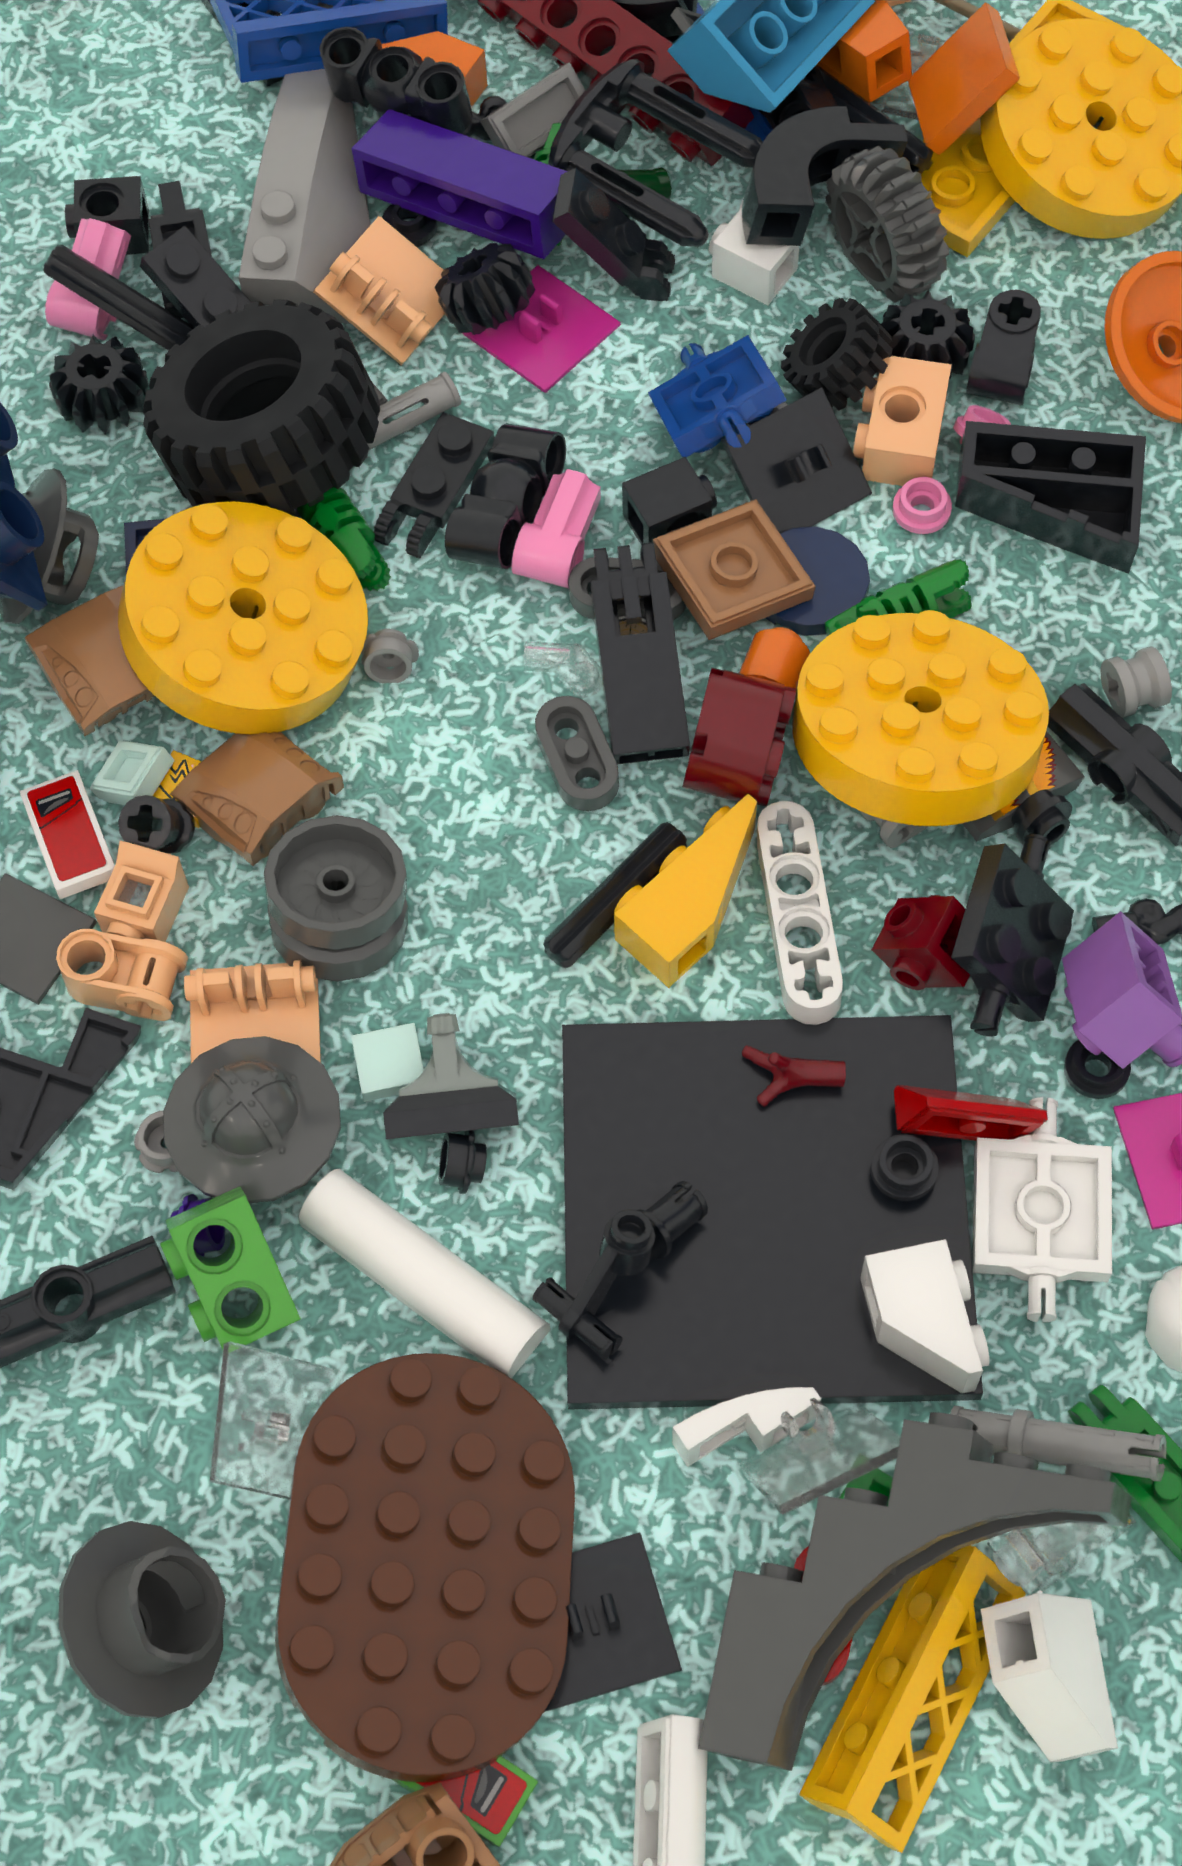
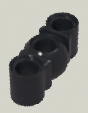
M352 27L337 28L329 32L322 39L319 47L320 56L330 88L338 99L350 103L358 102L366 108L370 104L381 115L388 109L459 134L463 133L470 126L473 115L464 75L459 67L454 64L435 62L429 57H425L422 60L418 54L405 47L392 46L383 49L380 39H367L363 32Z
M509 423L503 424L498 429L493 447L487 453L489 462L476 472L472 480L470 494L463 496L461 506L455 508L447 522L445 550L449 558L501 569H508L512 566L513 551L522 526L526 522L532 523L541 505L542 497L546 493L553 474H561L564 469L566 441L560 432Z

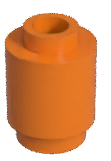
M782 627L764 629L754 635L739 673L785 684L787 687L797 689L801 669L810 651L801 637L790 629Z

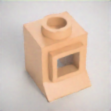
M120 840L116 865L94 911L101 931L135 939H155L166 942L189 889L179 857Z

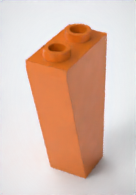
M876 0L817 65L871 103L911 79L909 31L886 0Z

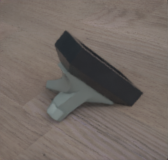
M444 1013L427 1017V1035H432L433 1044L431 1057L423 1073L412 1083L400 1088L399 1096L383 1112L386 1139L519 1125L516 1093L498 1084V1078L485 1075L474 1069L462 1055L455 1032L460 1031L456 1014Z

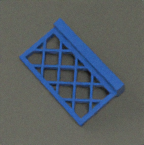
M210 0L234 53L236 73L241 83L284 77L285 74L324 69L319 48L322 39L329 32L341 27L356 28L363 32L367 39H380L381 44L436 31L448 35L446 0ZM321 2L334 7L327 9L317 6V4ZM248 3L250 5L247 7H242L235 4ZM267 10H272L283 14H281L280 16H273L270 14H266L265 12Z

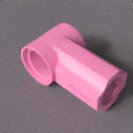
M91 218L81 219L72 251L119 279L131 235L125 230ZM56 280L51 285L45 306L46 320L50 326L92 337L94 334L100 340L107 338L108 335L103 333L109 322H116L117 318Z
M567 469L562 474H553L533 524L526 522L519 532L513 551L512 573L569 589L570 573L583 560L584 538L601 500L600 486L594 484L586 474Z

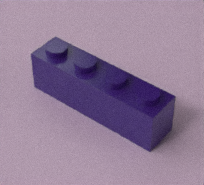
M389 109L351 148L360 193L393 205L397 204L404 209L497 243L511 244L514 249L541 259H545L566 235L553 223V215L560 176L568 171Z

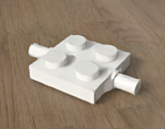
M1043 1097L1031 1099L1029 1104L1043 1109ZM1047 1098L1044 1110H1047L1048 1120L1030 1133V1135L1011 1140L977 1137L974 1151L973 1273L1010 1275L1023 1281H1028L1027 1319L1038 1322L1041 1315V1296L1042 1322H1052L1057 1319L1056 1283L1066 1280L1108 1282L1112 1275V1147L1076 1144L1063 1137H1057L1058 1101L1052 1098Z

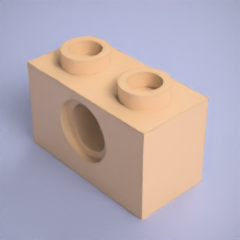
M896 356L884 358L883 360L888 364L884 374L879 373L878 378L873 377L877 384L871 390L865 386L862 411L870 412L871 418L869 424L858 422L853 453L855 458L863 459L862 472L866 481L904 486L909 480L917 477H933L951 364Z

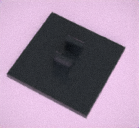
M641 1533L572 1552L569 1605L566 1606L569 1617L566 1657L560 1681L544 1712L682 1671Z

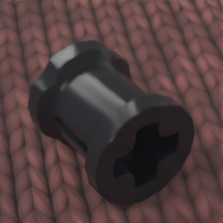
M150 795L137 796L128 801L121 810L118 820L119 833L125 842L168 854L180 852L185 845L191 842L195 831L194 817L187 811L182 802L168 798L160 799ZM153 819H162L161 831H152Z

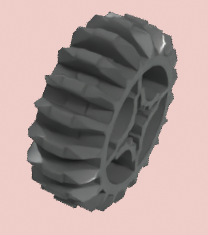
M876 146L870 150L864 149L843 160L841 165L832 170V177L827 180L829 194L825 196L826 204L831 210L828 220L834 225L836 231L834 239L840 242L844 251L843 254L876 291H884L887 298L894 303L902 300L905 293L913 297L927 291L932 287V284L941 279V274L947 270L945 257L949 255V247L943 240L947 235V229L941 225L939 219L941 210L935 207L931 199L932 191L926 190L922 184L919 172H912L909 161L905 157L899 158L897 153L891 148L884 150L880 146Z

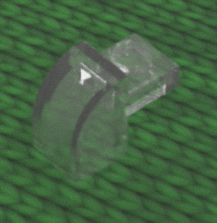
M1129 1513L1127 1527L1064 1523L1013 1530L987 1539V1544L993 1551L992 1557L996 1566L1011 1583L1021 1586L1027 1595L1035 1593L1046 1594L1106 1549L1132 1527L1136 1521Z

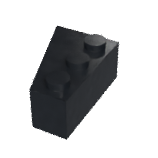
M966 421L959 456L955 507L1129 574L1139 546L1146 436Z

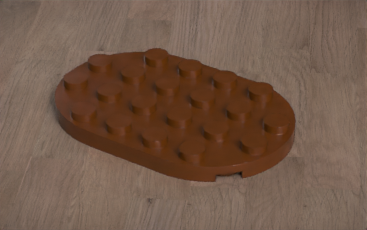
M423 1353L394 1357L363 1369L342 1383L321 1404L303 1435L295 1460L275 1628L276 1656L280 1675L294 1708H299L308 1723L324 1739L323 1744L352 1765L389 1779L407 1782L444 1781L468 1775L494 1763L500 1756L514 1747L538 1722L555 1693L565 1662L569 1620L566 1606L569 1605L575 1508V1484L571 1461L559 1430L542 1405L520 1384L490 1366L465 1357Z

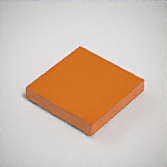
M987 2L908 80L925 145L938 155L945 152L1020 78L1000 13Z

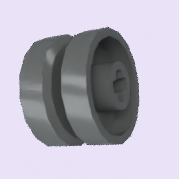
M335 815L311 819L287 831L270 850L264 870L269 925L273 946L289 966H293L294 960H301L302 966L314 965L316 978L338 982L365 977L389 963L404 942L408 926V905L406 901L407 873L402 851L386 831L363 819Z

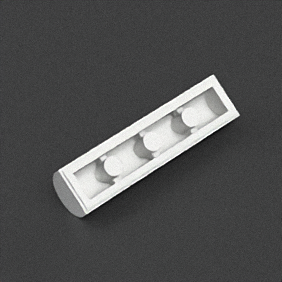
M334 1169L325 1175L306 1198L299 1213L301 1227L483 1364L502 1372L512 1379L550 1331V1324L341 1169Z
M671 1714L639 1724L637 1729L633 1866H705L708 1751L698 1748L703 1719Z

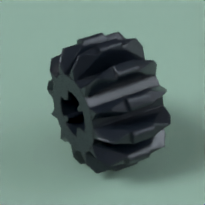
M489 243L480 250L473 248L470 254L464 257H457L456 263L453 266L443 270L441 273L442 278L435 285V290L439 296L438 302L449 322L454 324L459 333L471 332L473 335L481 334L491 327L497 330L498 326L506 320H514V314L526 309L530 304L529 299L535 292L531 281L532 275L521 255L516 253L511 244L498 245L497 243Z
M928 289L922 299L917 300L905 293L902 301H900V305H888L881 325L887 330L892 339V342L889 343L893 348L891 356L951 364L949 380L952 373L962 375L963 370L968 365L969 354L973 351L975 341L974 327L969 325L968 309H954L951 295L941 301L934 300Z
M93 334L88 345L79 346L70 341V355L54 356L55 372L49 375V387L52 396L56 399L58 411L65 421L74 420L82 432L91 427L95 421L98 424V428L106 435L110 425L109 421L116 419L117 422L128 427L129 412H143L144 395L146 390H148L149 380L146 371L143 370L140 356L135 352L134 347L124 348L116 336L101 344Z

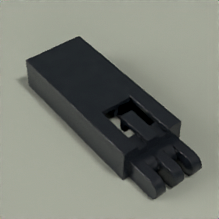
M641 543L640 557L643 566L640 567L632 566L630 545L617 546L619 569L615 570L608 569L609 556L606 548L593 549L597 580L591 581V598L610 745L616 763L625 764L689 756L690 741L667 572L658 573L654 543ZM643 601L647 632L621 635L617 604L625 605L626 625L642 623L640 602Z

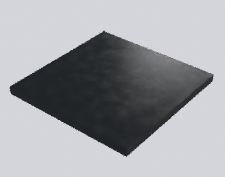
M951 1015L832 1018L828 1022L818 1025L804 1024L795 1019L562 1025L566 1291L574 1298L578 1295L600 1258L599 1250L605 1225L619 1211L625 1209L647 1210L667 1194L676 1183L681 1181L692 1184L691 1190L682 1197L683 1201L698 1189L704 1196L708 1206L707 1215L701 1221L694 1223L672 1242V1249L667 1256L661 1259L650 1257L647 1267L636 1275L623 1276L618 1274L595 1313L599 1320L623 1338L621 1345L613 1355L610 1354L609 1358L604 1361L578 1337L573 1339L567 1337L568 1410L714 1406L743 1395L790 1387H814L821 1397V1404L981 1400L983 1395L982 1375L976 1391L962 1394L877 1343L860 1279L866 1255L946 1239L952 1261L962 1260L966 1268L971 1299L964 1301L970 1326L977 1325L962 1140L898 1131L894 1101V1089L897 1085L957 1092ZM750 1045L759 1051L768 1054L777 1052L785 1057L845 1061L844 1087H796L780 1093L764 1107L758 1103L757 1096L773 1081L774 1075L771 1071L743 1057L742 1050L745 1046ZM913 1135L925 1141L934 1150L939 1164L938 1176L933 1188L923 1197L911 1201L895 1200L886 1196L875 1185L871 1176L872 1157L879 1144L889 1137ZM898 1162L892 1166L893 1172L898 1177L911 1178L916 1174L915 1168L907 1162Z

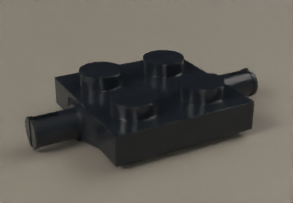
M1026 835L1020 857L1006 844L984 846L951 958L970 974L978 989L980 997L970 1028L975 1029V1033L983 1036L992 1037L998 1034L1004 1006L1018 1019L1028 1022L1044 1021L1051 993L1056 985V975L1066 939L1071 931L1074 910L1044 880L1042 872L1048 851L1051 848V842L1047 841L1048 839L1042 835Z

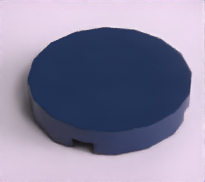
M816 526L789 529L780 533V535L815 584L813 599L766 617V619L774 625L777 622L781 626L788 627L799 635L826 634V621L858 604L862 598L867 597L870 585L867 560L855 543L836 531Z

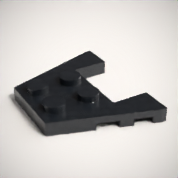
M85 1008L62 1067L0 1048V1186L11 1190L17 1187L137 1043L141 1034L140 1025Z

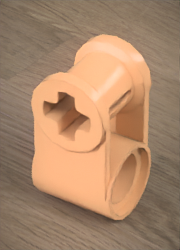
M80 929L71 932L61 941L57 949L56 960L68 993L76 1001L85 1005L124 1011L135 1017L167 1021L171 1019L174 1008L170 1001V996L177 973L185 970L188 956L180 948L160 940L135 939L100 932L95 929ZM86 963H103V966L95 973L89 975L77 973L78 969Z

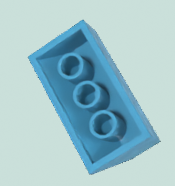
M716 0L667 51L703 93L770 113L876 0Z

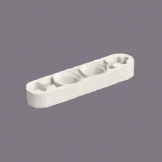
M779 801L764 808L758 817L757 849L782 998L787 1013L795 1020L804 1024L818 1025L828 1022L836 1016L841 1007L842 973L813 819L810 812L802 805L792 801ZM788 824L790 832L793 833L792 852L783 854L782 837L780 832L776 831L777 825ZM798 874L805 877L811 883V887L805 893L791 895L783 892L777 886V881L785 875ZM796 927H809L820 935L821 940L813 947L798 948L786 939V934ZM815 968L816 988L818 992L822 993V999L810 1000L808 992L804 991L805 970Z

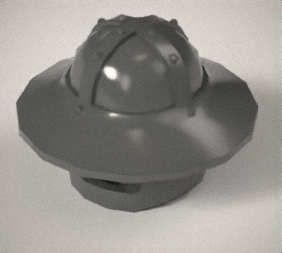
M53 468L44 470L22 495H24L36 511L44 530V542L33 552L46 600L58 605H68L78 600L86 587L97 553L99 534L94 521L88 514L67 508L66 480L60 470ZM78 536L81 546L77 563L69 582L63 585L65 574L63 553L67 546ZM0 598V614L5 623L20 624L33 610V608L17 600Z
M267 1036L231 1039L200 1054L175 1080L163 1110L164 1143L179 1174L203 1194L214 1198L240 1186L249 1203L275 1201L305 1186L330 1159L341 1130L339 1093L324 1065L300 1046Z
M128 1521L97 1531L73 1554L59 1588L58 1628L71 1668L94 1698L123 1716L158 1719L189 1707L212 1682L223 1650V1619L226 1599L215 1572L206 1560L194 1552L189 1544L162 1526Z

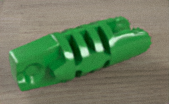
M332 487L323 494L324 500L312 507H309L307 503L297 508L302 519L326 536L342 552L353 567L363 589L367 588L369 591H378L381 588L385 589L386 585H390V569L374 545L375 534L344 489L339 488L337 490L335 487Z
M962 559L948 561L908 578L905 583L899 582L892 585L891 588L878 591L876 596L869 595L862 598L858 604L825 622L826 637L866 615L920 613L933 610L945 614L948 618H953L968 611L972 606L971 595H969V591H964V588L960 589L962 585H966V582L969 581V569L966 561H962Z

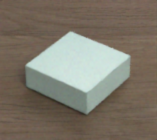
M120 740L89 789L99 799L119 805H126L128 801L137 796H153L175 760L164 747Z
M415 1023L351 1035L364 1102L399 1095L400 1088L412 1083L423 1073L424 1067Z

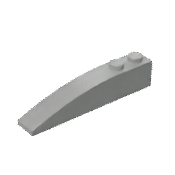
M325 69L290 73L284 76L262 152L239 272L241 291L252 303L260 301L265 305H272L274 300H290L296 303L298 307L303 302L333 315L341 323H349L313 293L314 289L330 272L329 269L342 252L347 253L371 225L366 194L360 193L351 149L358 142L353 103L344 102L335 97L330 88Z

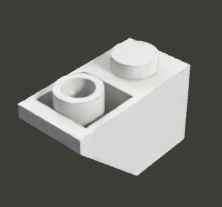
M742 200L737 214L728 224L725 222L720 224L711 238L709 253L712 254V277L769 305L798 269L799 246L746 244L742 225Z
M946 1239L866 1255L860 1279L877 1343L962 1394L976 1391L983 1372L982 1367L989 1365V1351L982 1327L979 1324L970 1326L964 1301L971 1299L967 1271L962 1260L952 1261Z
M1035 1593L981 1609L992 1683L1050 1762L1067 1761L1118 1749L1091 1600Z

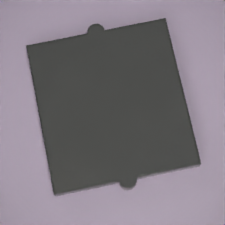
M5 873L0 879V985L39 1005L61 974L56 960L57 949L61 941L71 932L80 929H93L97 923L96 919Z

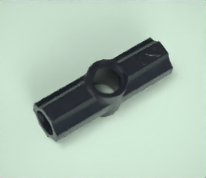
M1085 683L1071 686L1059 696L1056 703L1049 709L1047 727L1088 764V773L1091 780L1096 786L1100 783L1106 786L1115 795L1111 799L1117 804H1125L1128 801L1175 846L1182 844V772L1172 764L1170 750L1157 732L1144 724H1134L1131 727Z
M153 1235L79 1267L64 1264L51 1267L40 1275L34 1286L1 1299L0 1368L60 1342L78 1343L86 1341L96 1334L102 1324L176 1293ZM72 1294L84 1295L82 1304L76 1311L64 1316L54 1315L55 1308L60 1300Z

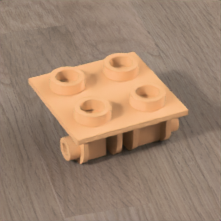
M380 216L375 219L347 253L342 252L331 265L330 272L313 291V293L401 366L445 315L438 302L439 296L435 290V285L442 278L441 273L443 269Z
M294 960L293 966H289L287 963L265 965L256 963L252 966L236 965L235 967L214 969L197 968V970H190V975L184 976L186 1001H190L191 1063L200 1054L231 1039L262 1036L296 1044L321 1063L319 988L314 965L302 966L301 960Z

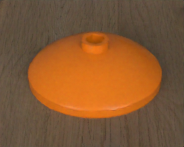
M1165 251L1141 260L1128 269L1118 280L1106 308L1105 341L1114 371L1127 392L1152 414L1181 424L1182 251Z

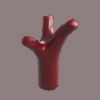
M750 1045L745 1046L742 1050L743 1057L771 1071L774 1075L773 1081L757 1096L758 1103L764 1107L780 1093L796 1087H844L845 1061L785 1057L777 1052L768 1054L759 1051Z

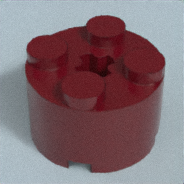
M711 668L682 788L737 802L749 794L757 801V805L767 807L773 781L777 776L785 745L783 737L786 724L788 725L797 689L765 679Z

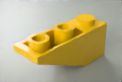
M749 794L732 808L729 806L720 808L709 819L704 827L703 834L688 848L685 845H681L674 849L663 861L657 876L644 887L640 885L632 887L623 895L615 907V940L668 988L714 947L755 831L757 801Z

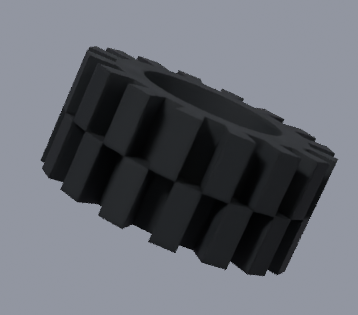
M843 298L835 299L832 308L825 303L818 307L819 316L816 318L809 314L803 320L807 326L802 331L795 329L790 336L795 343L785 346L783 354L787 359L781 361V369L785 372L783 374L784 378L803 397L822 387L831 407L833 408L834 406L837 410L847 408L848 398L854 403L863 398L860 390L865 386L871 390L877 384L873 376L875 373L884 374L888 364L883 359L891 357L893 349L889 345L892 339L887 330L861 303L859 304L855 299L851 298L847 302Z

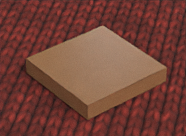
M756 499L653 539L657 562L663 571L667 572L668 579L708 640L813 599L815 584Z

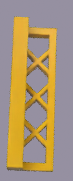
M967 1546L955 1551L911 1577L902 1586L799 1793L801 1797L823 1811L851 1820L880 1843L900 1853L903 1852L990 1670L983 1622L976 1623L974 1599L983 1581L998 1592L992 1606L1025 1597L1028 1591L975 1546ZM959 1646L962 1669L955 1683L945 1687L942 1665L950 1649ZM928 1712L931 1733L923 1749L913 1753L910 1731L918 1715ZM896 1778L899 1799L886 1823L871 1811L885 1783Z

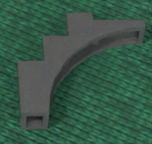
M932 1412L930 1413L928 1423L904 1419L890 1497L859 1488H846L844 1499L819 1495L804 1572L795 1568L765 1562L761 1563L759 1574L734 1570L698 1748L721 1756L792 1771L808 1713L834 1661L867 1617L911 1577L961 1548L1013 1530L1064 1523L1127 1527L1131 1496L1115 1482H1110L1111 1472L1089 1465L1066 1464L1065 1474L1039 1471V1461L1033 1458L1006 1452H996L993 1463H991L994 1445L975 1430H972L973 1421L967 1418L947 1413Z

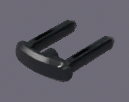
M632 59L620 62L595 80L569 110L552 142L548 165L565 171L577 168L589 181L599 187L606 197L623 213L681 246H703L708 239L709 233L698 215L629 177L626 173L584 151L593 139L614 151H619L624 146L632 130V121L620 115V113L628 103L741 167L753 168L763 141L760 137L690 99L687 95L644 73L645 66L642 61Z

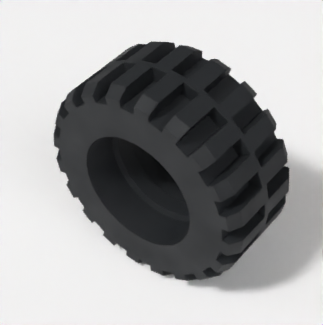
M274 300L272 305H265L260 301L244 304V310L235 313L227 310L216 315V321L205 327H202L201 324L187 333L188 339L182 345L175 344L165 354V365L163 367H156L150 378V390H146L143 413L145 415L143 425L146 435L184 498L188 499L191 506L236 501L264 505L294 515V509L307 503L309 507H312L324 500L323 494L329 489L335 487L338 490L350 478L349 471L353 466H361L368 455V444H373L379 425L380 405L373 383L342 323L333 315L323 312L322 309L301 302L297 307L296 303L290 300Z

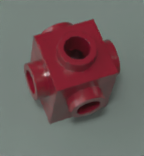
M931 895L929 897L898 898L895 906L886 915L884 926L871 950L890 968L892 978L909 989L923 990L924 988L964 987L970 974L955 962L951 956L964 916L965 907L954 896Z

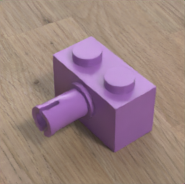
M1120 911L1062 958L1068 985L1064 991L1073 1007L1076 1020L1072 1025L1074 1033L1091 1053L1099 1055L1102 1052L1105 1053L1122 1069L1149 1048L1163 1059L1162 1061L1167 1066L1177 1067L1182 1064V1011L1164 949Z

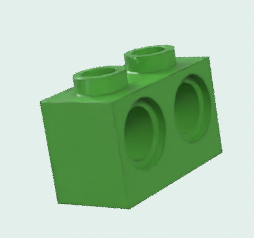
M240 1186L165 1220L172 1238L161 1242L160 1246L176 1281L189 1275L199 1300L188 1304V1308L204 1342L217 1337L226 1355L301 1320L248 1199ZM210 1225H220L231 1232V1242L227 1250L213 1258L203 1257L196 1253L193 1244L199 1231ZM246 1287L257 1292L258 1303L250 1315L236 1319L228 1317L222 1312L223 1299L231 1290Z

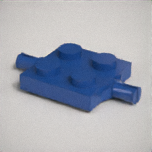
M748 335L728 347L707 356L699 344L690 343L689 346L694 354L690 355L685 346L680 355L681 361L686 368L672 379L649 391L648 394L682 458L688 457L695 452L701 453L712 449L721 441L723 436L726 437L727 443L730 446L740 448L742 445L737 435H741L745 444L751 439V430L746 423H755L768 416L774 407L787 400L777 380Z

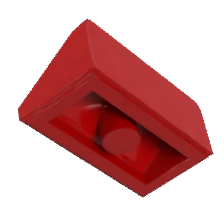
M897 1085L894 1089L897 1130L902 1131V1133L977 1141V1137L1011 1140L1029 1135L1048 1120L1047 1110L1011 1098Z

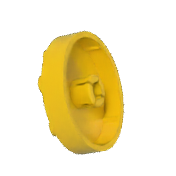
M1086 18L1059 20L1039 27L1026 35L1011 50L1020 76L1019 80L980 117L983 148L996 178L1007 193L1032 216L1057 230L1075 236L1113 239L1131 235L1150 226L1161 218L1182 194V68L1176 65L1159 47L1144 38L1137 30L1106 21ZM1102 116L1104 118L1097 129L1094 128Z
M236 501L206 503L177 512L154 527L144 537L133 554L127 570L118 609V628L125 655L132 669L147 689L162 703L185 718L206 727L236 734L254 735L264 732H282L303 725L325 712L341 696L348 685L364 647L368 627L367 604L361 583L346 557L326 536L302 518L268 506Z
M933 610L920 613L866 615L827 636L807 657L799 675L792 732L798 755L806 769L825 790L840 801L865 814L895 823L915 826H948L978 820L991 815L1010 804L1026 789L1036 772L1048 726L1049 707L1045 689L1025 656L991 633L971 624L948 618L945 614Z

